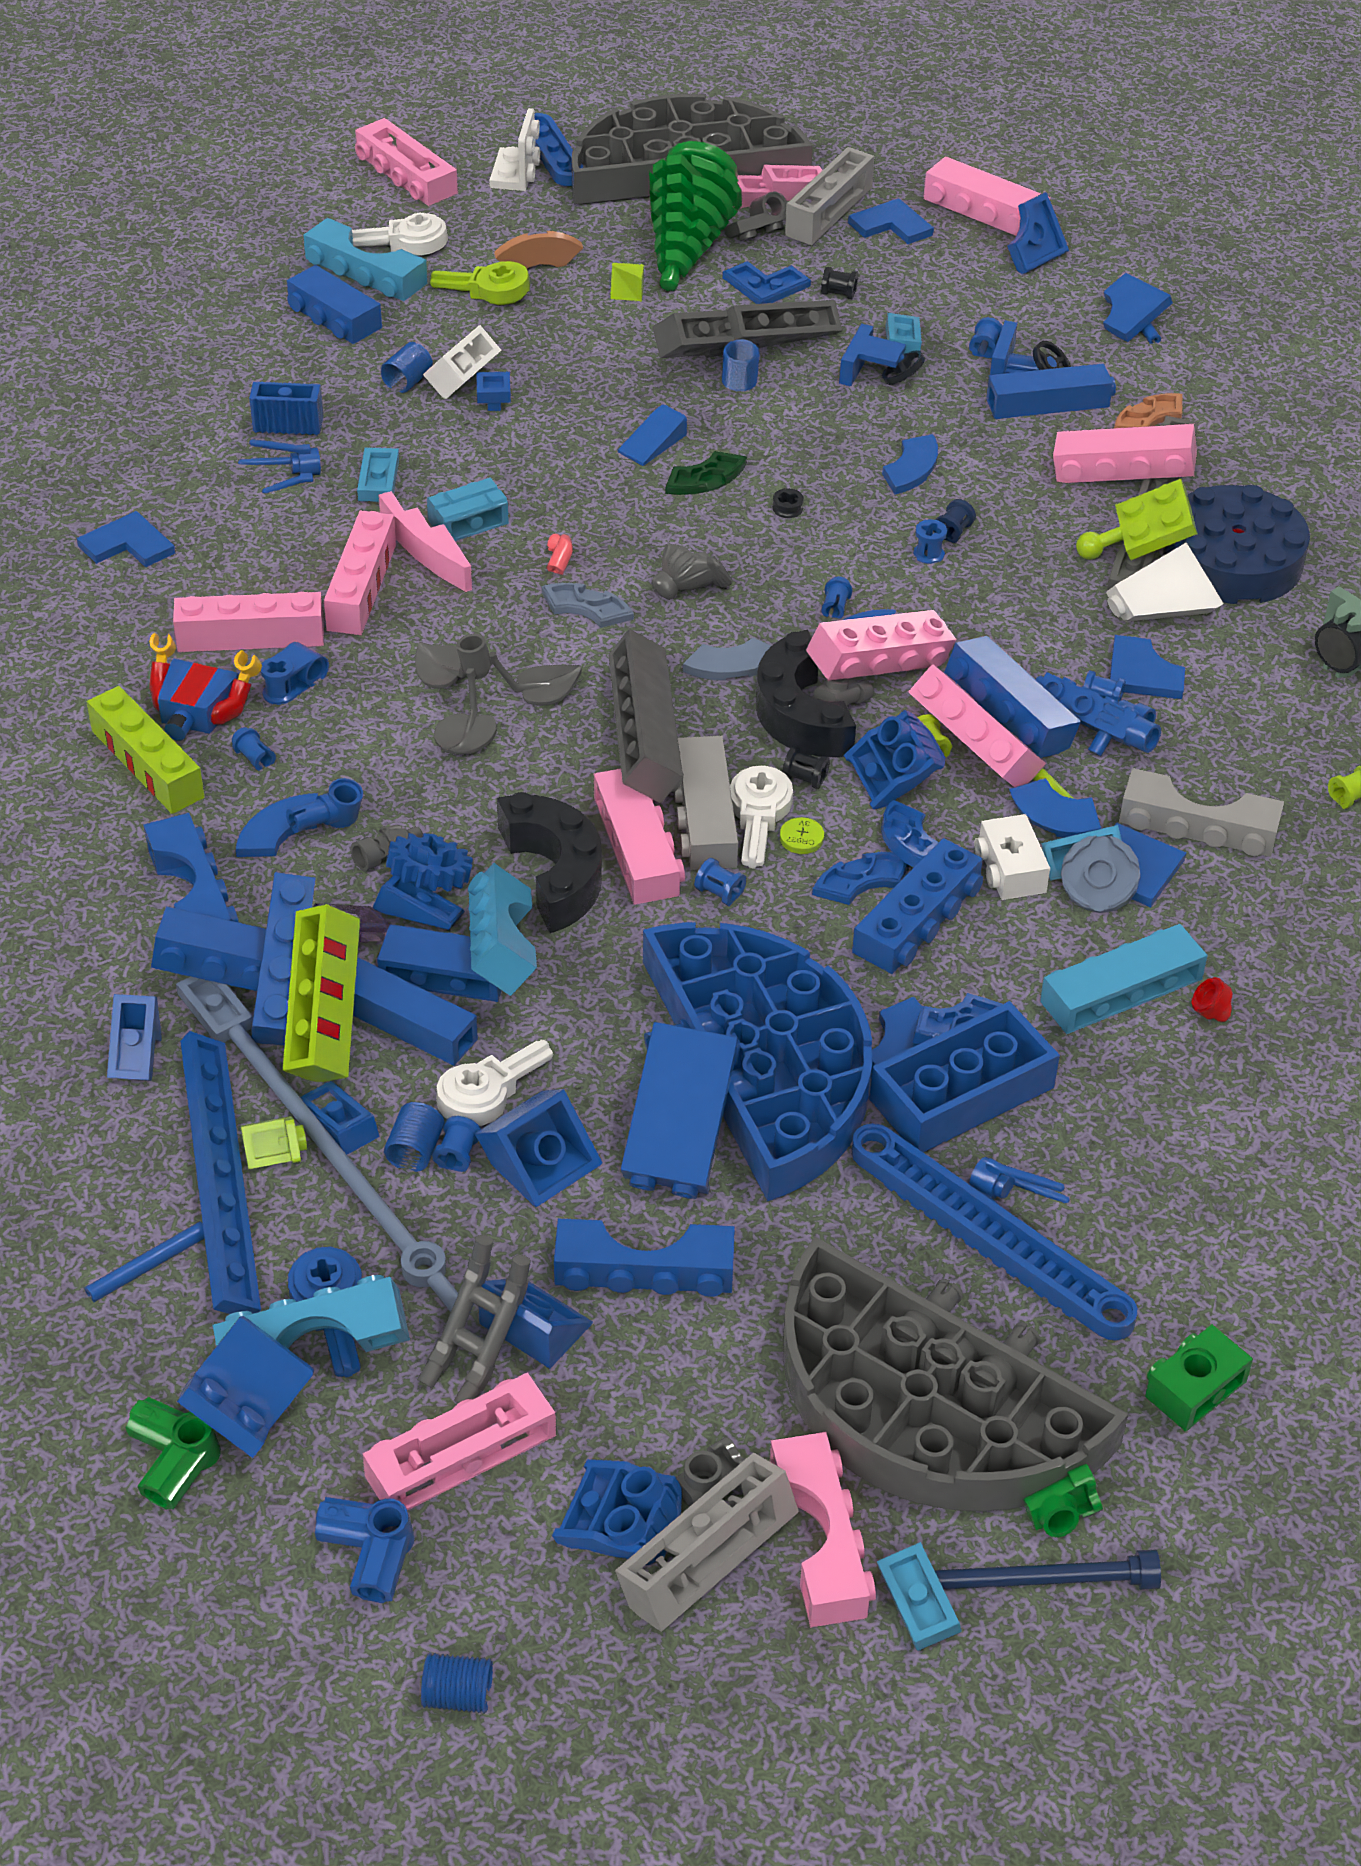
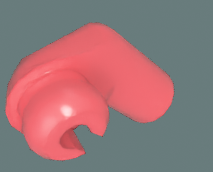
M552 534L549 537L547 546L548 550L552 551L553 554L547 565V570L563 575L572 556V540L566 534L561 536L559 534Z

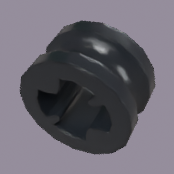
M791 488L778 490L773 495V512L782 518L799 516L803 512L804 497L802 493Z

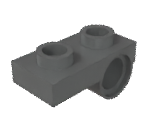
M770 192L755 199L749 208L750 217L727 225L724 228L726 236L728 238L739 236L740 241L757 236V229L765 227L766 233L772 230L783 228L782 221L786 220L787 201L785 197L779 192ZM766 203L771 208V215L766 210Z

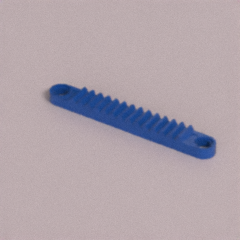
M872 1123L863 1125L856 1130L852 1143L853 1160L864 1170L883 1182L887 1189L897 1192L898 1196L904 1201H910L911 1206L917 1210L921 1209L924 1211L925 1216L931 1220L935 1219L942 1228L951 1230L952 1235L958 1239L962 1238L966 1245L972 1249L975 1247L983 1257L992 1259L993 1264L999 1268L1003 1267L1007 1274L1013 1278L1017 1277L1024 1286L1033 1288L1034 1293L1038 1296L1047 1298L1048 1303L1055 1308H1061L1065 1315L1074 1317L1099 1336L1108 1340H1121L1131 1335L1135 1328L1138 1308L1135 1301L1129 1295L889 1128L881 1124ZM868 1141H877L885 1149L873 1153L865 1150L862 1145ZM1106 1309H1117L1125 1315L1126 1319L1122 1322H1111L1102 1315V1312Z

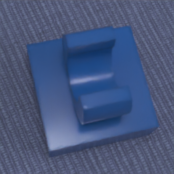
M476 372L477 403H488V411H501V403H511L510 372Z

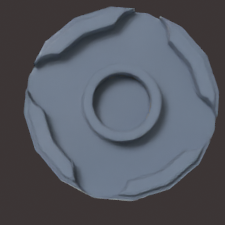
M1097 835L1086 837L1074 844L1064 857L1061 870L1063 889L1073 903L1085 910L1098 913L1116 911L1128 904L1137 892L1140 881L1138 858L1129 845L1116 837H1097Z

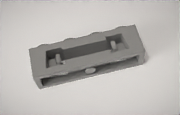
M847 147L786 204L785 236L813 245L872 188L874 156ZM806 198L813 200L811 203L806 201L803 203V206L800 205Z
M753 1452L619 1566L615 1572L629 1608L641 1619L661 1632L799 1512L786 1471ZM741 1484L744 1497L739 1498L731 1495L728 1498V1505L722 1498ZM663 1549L676 1555L669 1562H666L663 1556L658 1557L656 1563L659 1570L654 1574H650L642 1569Z

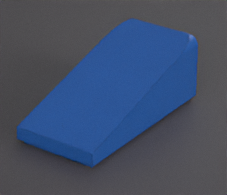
M662 404L618 449V453L644 466L687 435V417Z
M393 875L381 887L372 907L374 910L384 914L447 930L465 912L461 907L423 886L415 888V883L412 881L401 882V875Z
M329 1081L300 1097L346 1155L380 1137L374 1115L334 1082ZM329 1091L337 1099V1101L328 1103L322 1109H319L311 1102Z

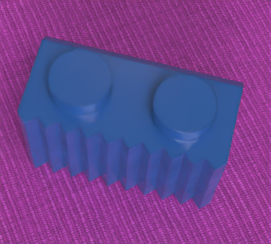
M253 382L249 397L253 431L255 433L267 431L268 433L274 432L275 434L279 432L282 434L286 432L288 434L301 433L302 435L306 433L308 435L320 434L324 415L321 384Z

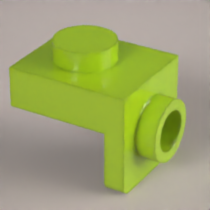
M292 1116L240 1126L248 1169L292 1161V1163L301 1162L300 1151L307 1150L303 1124L295 1126Z

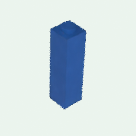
M1104 364L989 375L986 400L994 419L1110 407L1111 396H1114L1116 393V383L1114 377L1109 375Z
M357 957L354 1017L453 1066L478 1040L477 1016Z

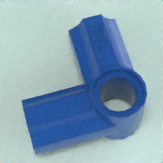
M326 1497L323 1502H320L316 1514L315 1537L317 1541L361 1547L362 1549L350 1586L352 1595L363 1600L378 1603L392 1601L405 1555L411 1550L415 1539L406 1506L395 1499H382L374 1504ZM390 1526H398L395 1531L390 1533L382 1532Z

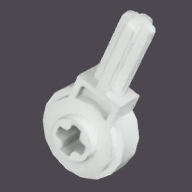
M415 213L405 219L389 220V227L352 230L354 247L390 245L391 252L402 249L414 255L434 253L444 247L448 241L445 221L429 213Z
M752 766L740 771L733 778L730 791L733 812L740 818V829H745L741 862L743 865L755 869L764 865L768 831L775 832L776 822L782 820L790 812L793 804L792 782L787 775L777 768Z
M545 1040L535 1041L501 1062L493 1055H490L477 1064H462L447 1070L440 1077L437 1084L436 1100L438 1110L446 1119L452 1116H463L473 1120L479 1126L495 1121L503 1114L507 1098L516 1093V1080L552 1059L553 1052L549 1048V1043Z

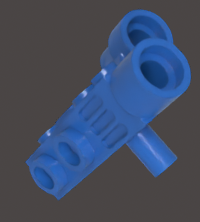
M1046 672L1044 677L1038 676L1035 679L1081 721V725L1098 732L1088 748L1090 752L1101 757L1111 739L1129 747L1133 746L1146 753L1151 752L1156 747L1161 736V727L1154 723L1156 719L1155 709L1142 703L1135 705L1126 700H1121L1118 703L1110 697H1100L1099 693L1083 686H1076L1077 684L1066 677L1061 679Z

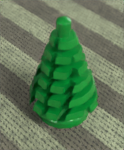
M688 141L678 143L669 150L665 160L662 158L653 164V174L649 171V195L652 209L650 212L653 231L656 233L654 251L657 255V267L661 273L659 284L666 291L677 289L681 275L685 278L700 256L718 238L721 230L729 224L728 220L733 218L742 206V189L737 185L739 181L737 179V165L731 156L722 149L706 142Z

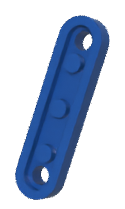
M535 113V120L540 122L539 138L535 139V147H540L542 163L557 184L572 186L573 149L551 116Z

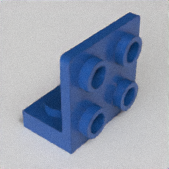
M240 1316L184 1386L177 1402L253 1458L264 1445L270 1428L312 1377L314 1369L249 1319Z

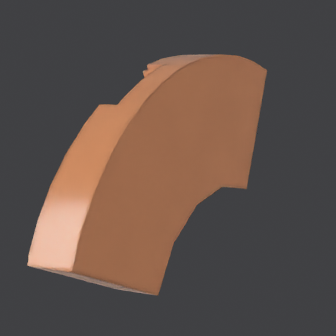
M547 231V233L528 236V233L517 236L500 246L494 254L500 262H517L525 266L526 269L539 264L562 267L566 266L583 249L581 241L570 235Z
M1157 394L1143 398L1142 403L1133 407L1128 405L1118 415L1114 429L1155 426L1164 422L1166 416L1181 419L1183 394Z

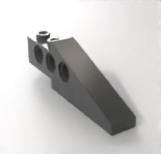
M835 300L734 305L727 310L673 313L652 327L660 358L702 355L710 358L723 355L725 345L734 340H748L756 344L758 348L837 334L843 331Z

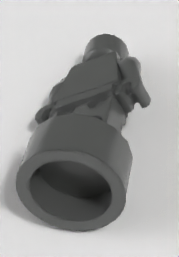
M400 825L383 826L379 830V833H382L381 836L373 839L366 837L353 842L350 848L351 856L354 863L365 872L379 866L381 860L387 858L390 842H396L397 836L407 839L408 834L412 833L418 838H422L423 832L416 826L407 830Z

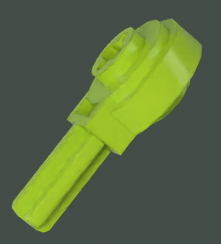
M511 261L497 262L486 267L476 266L473 273L433 271L430 280L431 287L469 291L471 299H483L495 305L515 303L522 299L530 290L528 270L522 264Z

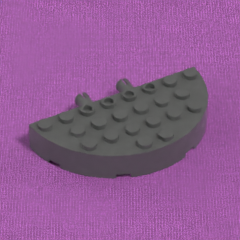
M670 94L649 97L630 102V108L620 112L616 108L608 111L591 122L582 131L576 140L577 146L572 151V197L575 205L650 196L649 171L653 174V164L662 158L665 160L669 150L682 142H706L719 147L731 156L737 165L738 175L761 176L764 165L811 166L813 145L798 126L791 127L786 124L784 116L749 101L727 96L723 97V101L707 100L706 94Z
M814 1237L803 1252L793 1272L785 1305L783 1329L785 1377L794 1404L811 1433L826 1432L831 1450L838 1449L842 1465L860 1478L888 1493L931 1507L957 1511L1007 1510L1025 1506L1023 1498L1067 1476V1471L1083 1464H1087L1092 1474H1094L1109 1461L1122 1445L1128 1413L1027 1357L1040 1342V1335L1032 1326L1023 1336L1022 1333L1026 1329L1027 1324L1023 1322L1017 1323L1006 1340L1001 1342L950 1313L963 1298L961 1289L955 1283L945 1292V1288L949 1285L950 1280H939L936 1287L925 1299L821 1239Z

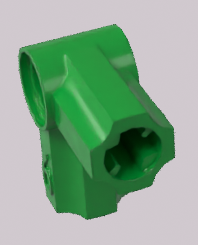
M147 1397L145 1400H138L130 1411L129 1420L125 1427L128 1435L162 1451L138 1484V1490L150 1502L166 1510H174L199 1473L212 1467L218 1461L221 1455V1447L215 1431L193 1413L181 1412L150 1397Z

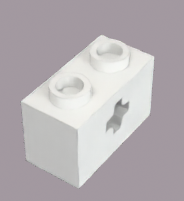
M479 325L423 375L443 398L447 399L495 357L501 349Z
M1023 814L981 821L979 838H975L974 848L976 855L983 858L987 865L986 878L989 887L997 888L1001 900L1047 893L1050 867L1027 815Z

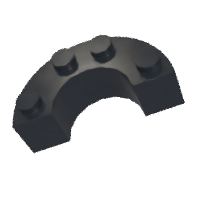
M808 629L791 632L773 644L760 660L757 670L756 712L759 721L775 740L788 748L795 746L800 748L801 753L812 756L844 757V754L855 745L856 724L844 701L828 702L819 700L802 691L805 687L818 683L819 667L806 651L812 639Z
M525 792L497 798L498 829L510 854L522 852L540 854L555 863L549 871L536 876V907L549 933L559 931L577 922L595 904L602 884L601 841L593 823L580 810L557 799L530 795Z

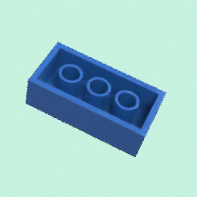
M1008 1001L872 1066L869 1100L903 1139L920 1151L925 1152L1053 1089L1060 1055L1019 1010Z

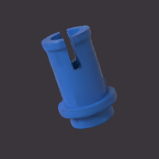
M838 576L829 580L825 585L826 598L821 612L823 616L828 617L830 609L833 607L832 617L841 619L844 615L847 598H851L853 589L846 578Z
M243 727L238 729L232 736L234 751L237 754L241 752L256 770L259 771L263 768L259 761L265 767L274 764L276 760L275 753L260 740V735L255 729Z

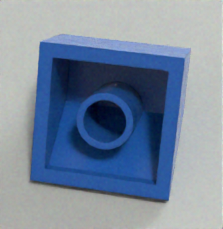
M564 1089L541 1091L475 1133L491 1165L534 1207H538L603 1164Z

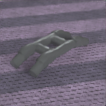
M478 1235L475 1238L472 1256L469 1257L468 1266L463 1276L465 1279L442 1335L437 1339L434 1349L427 1358L429 1359L417 1378L419 1382L433 1389L442 1372L448 1368L453 1360L458 1346L476 1355L477 1359L474 1360L470 1371L465 1377L466 1381L454 1399L456 1403L466 1399L477 1398L480 1391H483L495 1369L494 1364L518 1306L523 1302L529 1282L530 1258L524 1255H515L512 1259L510 1273L506 1278L501 1297L481 1287L489 1274L492 1260L490 1255L493 1239L487 1235ZM474 1304L495 1315L485 1339L464 1328Z

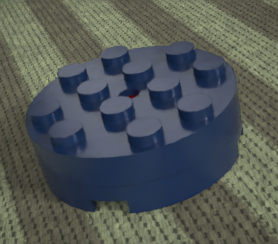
M1257 485L1199 487L1187 495L1198 534L1164 547L1163 555L1187 543L1223 603L1237 604L1238 599H1259L1260 603L1268 602L1285 595L1297 585L1304 569L1310 541V531L1305 519L1293 506L1292 502L1263 491Z

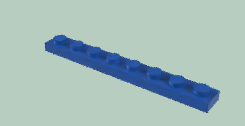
M189 1031L180 1042L213 1310L228 1314L250 1311L254 1314L261 1311L226 1047L224 1042Z

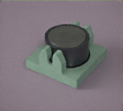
M1340 586L1330 592L1324 623L1315 634V647L1318 655L1324 662L1323 668L1325 670H1335V676L1338 678L1352 676L1361 670V599Z

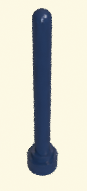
M1156 1549L1136 1550V1554L1127 1556L1126 1561L934 1570L943 1589L1125 1580L1129 1581V1585H1139L1140 1590L1160 1589L1161 1586L1160 1559Z

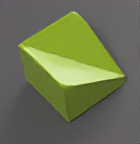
M612 263L610 298L642 302L644 264Z

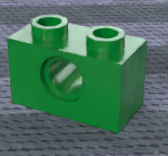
M1211 1324L1199 1335L1196 1333L1190 1334L1181 1343L1178 1351L1168 1360L1163 1357L1153 1364L1147 1373L1149 1381L1145 1397L1186 1432L1247 1382L1253 1358Z

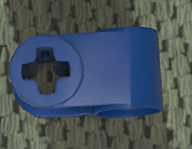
M299 642L290 643L284 650L262 663L260 673L265 679V688L262 692L263 698L267 702L277 705L290 702L309 687L316 685L314 684L319 678L323 680L329 670L328 659Z

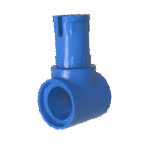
M337 779L330 784L328 793L317 796L315 801L287 809V822L289 826H292V830L295 833L323 823L335 828L348 827L358 819L363 798L362 787L352 779Z

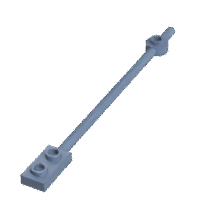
M188 977L176 983L178 996L210 1036L221 1042L232 1039L300 1125L303 1124L306 1133L403 1252L401 1255V1269L404 1279L416 1287H431L451 1312L458 1292L444 1276L446 1273V1260L443 1249L433 1242H417L248 1034L247 1031L252 1029L253 1016L228 985L195 977ZM420 1265L430 1266V1268L424 1270L417 1269Z

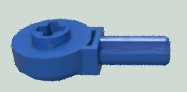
M334 1247L315 1248L303 1253L293 1263L288 1273L289 1297L298 1302L313 1298V1294L320 1289L338 1287L342 1290L357 1286V1282L362 1279L361 1269L356 1259L344 1250ZM317 1329L316 1331H324L335 1375L347 1378L359 1372L361 1365L354 1337L338 1329Z

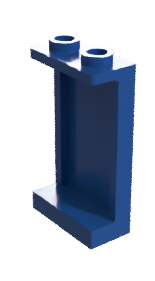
M658 1022L653 1023L621 1165V1172L625 1179H630V1186L647 1191H654L656 1185L672 1187V1194L688 1199H696L698 1193L709 1194V1177L734 1064L737 1065L740 1053L738 1037Z

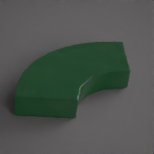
M714 451L709 459L700 464L673 466L665 487V494L692 495L723 487L741 474L747 464V456Z

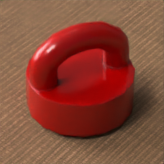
M1213 977L1205 980L1196 988L1193 994L1192 1008L1206 1019L1226 1022L1232 1012L1231 999L1233 993L1231 987L1220 978Z

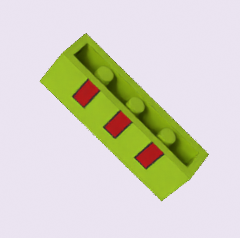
M120 686L86 701L92 732L171 814L205 798L200 767Z
M328 904L296 911L283 1071L312 1082H326L348 1078L360 918Z

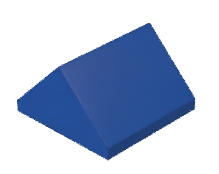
M506 1279L488 1280L481 1287L501 1297ZM528 1282L522 1304L518 1306L505 1340L551 1369L593 1324V1321L531 1282ZM479 1307V1323L489 1330L495 1315Z

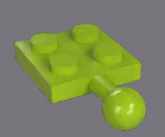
M1178 479L1164 484L1159 488L1116 504L1115 507L1120 526L1101 534L1096 532L1083 533L1077 539L1076 550L1082 558L1092 560L1102 554L1104 547L1124 540L1126 552L1130 560H1133L1198 534L1186 488L1182 480Z

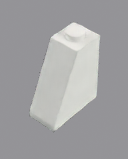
M1187 543L1114 585L1106 592L1109 597L1107 601L1111 611L1125 622L1208 614L1224 604Z

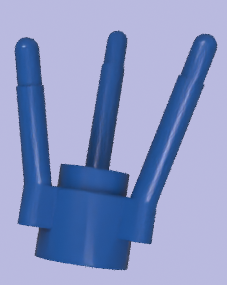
M252 439L249 441L251 446L296 453H290V457L251 458L238 461V464L241 465L290 464L292 474L299 473V476L262 489V493L277 491L300 483L313 482V475H320L321 473L318 448H310V444L294 445Z
M983 1157L977 1163L970 1177L969 1184L995 1203L997 1202L994 1199L997 1196L1001 1199L1006 1198L1013 1185L1063 1203H1069L1070 1201L1068 1196L1058 1193L1065 1189L1062 1183L1003 1165L988 1157Z

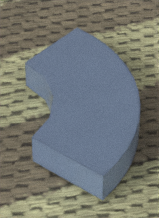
M555 583L542 586V594L554 614L572 613L583 615L593 620L600 628L634 620V612L619 597L606 590L604 593L586 589L585 584Z
M755 638L731 648H716L702 644L683 663V672L711 680H726V678L747 675L748 677L756 676L760 660L771 645Z

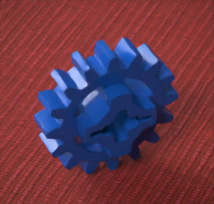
M409 833L407 839L397 836L396 842H390L386 867L391 868V875H401V882H414L415 888L423 886L431 891H436L437 887H442L446 891H451L452 886L461 889L464 882H469L473 858L467 856L468 850L457 849L458 843H446L441 836L437 837L434 834L423 833L422 838H418L416 835Z

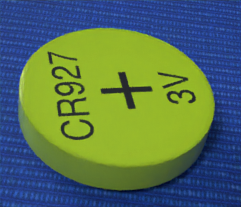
M803 817L793 818L782 825L780 829V842L790 852L796 854L813 853L823 845L824 830L818 822Z

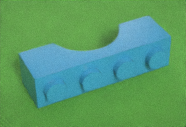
M326 218L303 235L305 258L310 263L324 266L339 276H347L356 280L362 286H369L379 290L387 297H395L405 301L428 284L426 259L402 249L380 254L359 250L353 246L352 228L330 218Z
M493 863L485 873L481 871L476 874L468 886L471 968L474 972L511 996L537 968L535 946L516 927L532 909L531 888Z
M382 1275L362 1278L357 1282V1286L342 1290L338 1287L320 1289L313 1294V1298L298 1302L294 1299L279 1300L272 1303L268 1310L254 1314L250 1311L235 1312L228 1315L224 1322L213 1324L216 1346L240 1316L249 1319L287 1349L302 1335L323 1328L338 1329L348 1333L356 1339L365 1352L409 1341L410 1337L399 1288L391 1277L384 1278Z

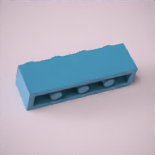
M1178 924L1165 930H1157L1150 936L1132 943H1124L1117 949L1099 956H1091L1083 962L1066 969L1052 972L1044 977L1040 1002L1062 1030L1069 1034L1202 980L1208 955L1184 927Z

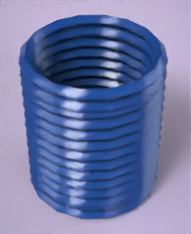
M742 339L731 341L725 345L722 366V383L725 387L734 391H747L756 385L760 354L756 344Z
M409 342L382 364V379L388 388H392L391 386L396 385L397 381L406 377L407 386L402 387L403 389L400 391L401 393H406L424 377L423 374L433 366V360L430 353L421 344Z
M411 1102L403 1105L384 1147V1154L387 1160L397 1168H405L400 1166V1164L407 1165L402 1163L407 1162L402 1160V1158H409L403 1155H408L405 1152L410 1151L406 1149H412L410 1147H413L420 1152L416 1154L421 1157L414 1156L420 1160H414L418 1162L412 1163L417 1165L413 1166L417 1169L411 1170L415 1172L424 1170L429 1164L444 1127L443 1116L435 1108L422 1102Z
M428 1653L422 1675L421 1705L429 1709L433 1707L439 1710L443 1708L444 1710L448 1709L450 1711L453 1709L459 1712L467 1710L469 1713L471 1711L474 1713L482 1711L485 1714L488 1710L486 1688L489 1691L492 1686V1660L490 1658L486 1660L485 1657L481 1659L476 1657L474 1659L473 1656L471 1658L468 1656L464 1658L463 1655L461 1657L458 1655L454 1657L453 1654L445 1656L444 1654L434 1653L432 1655Z

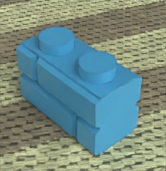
M491 477L478 482H471L453 490L440 492L427 498L428 521L433 527L444 524L454 541L509 524L507 497L498 489Z

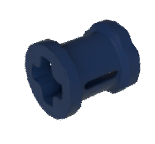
M962 499L951 501L946 508V513L935 519L943 524L946 523L947 535L944 540L956 543L961 537L962 530L965 527H970L976 520L975 510L967 501Z

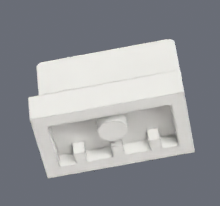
M528 108L518 139V148L500 147L490 177V188L526 191L528 182H534L535 165L539 166L540 147H535V139L539 138L540 122L535 120L534 109Z

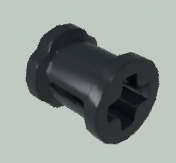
M826 267L822 278L821 294L834 293L845 295L848 299L853 300L858 286V271L846 273L834 271L832 267Z
M792 746L786 755L782 772L789 779L794 777L812 783L813 788L819 789L827 777L830 758L826 756L817 758L800 752V748Z

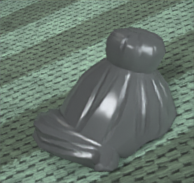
M665 544L662 557V571L654 575L652 579V586L655 591L667 600L674 599L679 590H694L712 583L721 589H727L732 584V578L720 560H717L715 556L709 557L705 551L694 554L687 548L675 544Z

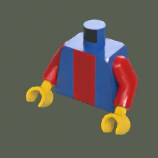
M156 633L151 635L150 646L156 653V662H152L150 694L154 708L160 712L161 723L166 724L164 730L173 740H183L189 730L210 734L217 725H222L240 716L252 685L249 683V679L258 675L262 669L261 661L255 655H253L248 666H245L248 661V655L243 650L235 655L234 664L240 670V674L173 658L171 663H167V658L172 656L176 650L174 640L168 634L167 645L163 648H158L159 636Z

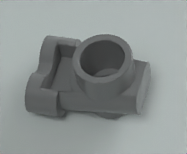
M854 678L826 680V683L814 690L813 698L828 702L844 701L848 707V704L854 702L861 703L872 698L874 688L867 680L859 682L855 681Z
M724 1437L709 1446L707 1451L694 1452L686 1459L684 1472L678 1475L676 1479L682 1487V1498L689 1507L746 1459L739 1454L730 1438ZM739 1484L735 1490H742V1485Z

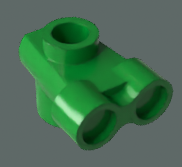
M1087 1464L1067 1471L1066 1477L1023 1498L1027 1515L1035 1530L1043 1528L1046 1534L1051 1537H1063L1071 1533L1079 1522V1515L1082 1518H1086L1103 1510L1096 1491L1097 1485L1094 1476Z

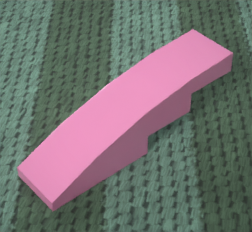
M764 165L761 176L738 175V184L742 189L741 208L750 207L755 199L770 192H779L785 197L786 201H790L822 169L820 166Z
M392 491L379 494L380 513L394 515L396 540L416 560L437 576L465 592L472 590L471 565L445 525L442 524L430 528L418 508L404 511Z

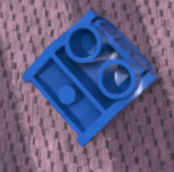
M907 710L902 711L896 717L890 716L886 718L879 727L869 730L844 754L846 760L853 764L872 799L870 802L872 809L886 807L892 800H896L915 788L934 771L942 769L946 759L931 731L915 714Z
M587 1459L584 1465L586 1472L560 1528H555L552 1537L556 1543L568 1548L586 1549L608 1556L629 1559L681 1515L682 1487L675 1476L656 1473L650 1467H638L625 1461ZM663 1549L646 1565L649 1566L655 1563L658 1557H665L667 1551Z

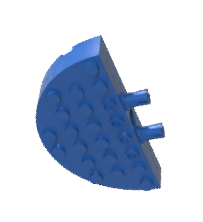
M696 922L667 924L643 929V964L675 1024L674 1026L738 1037L740 1053L737 1065L734 1064L723 1117L767 1202L789 1194L823 1174L842 1156L852 1143L853 1135L861 1127L865 1117L870 1093L872 1073L871 1031L863 1008L848 984L829 965L824 968L811 959L810 952L787 939L758 929L728 923H720V928H696ZM646 1032L644 1034V1041L647 1050L651 1032Z

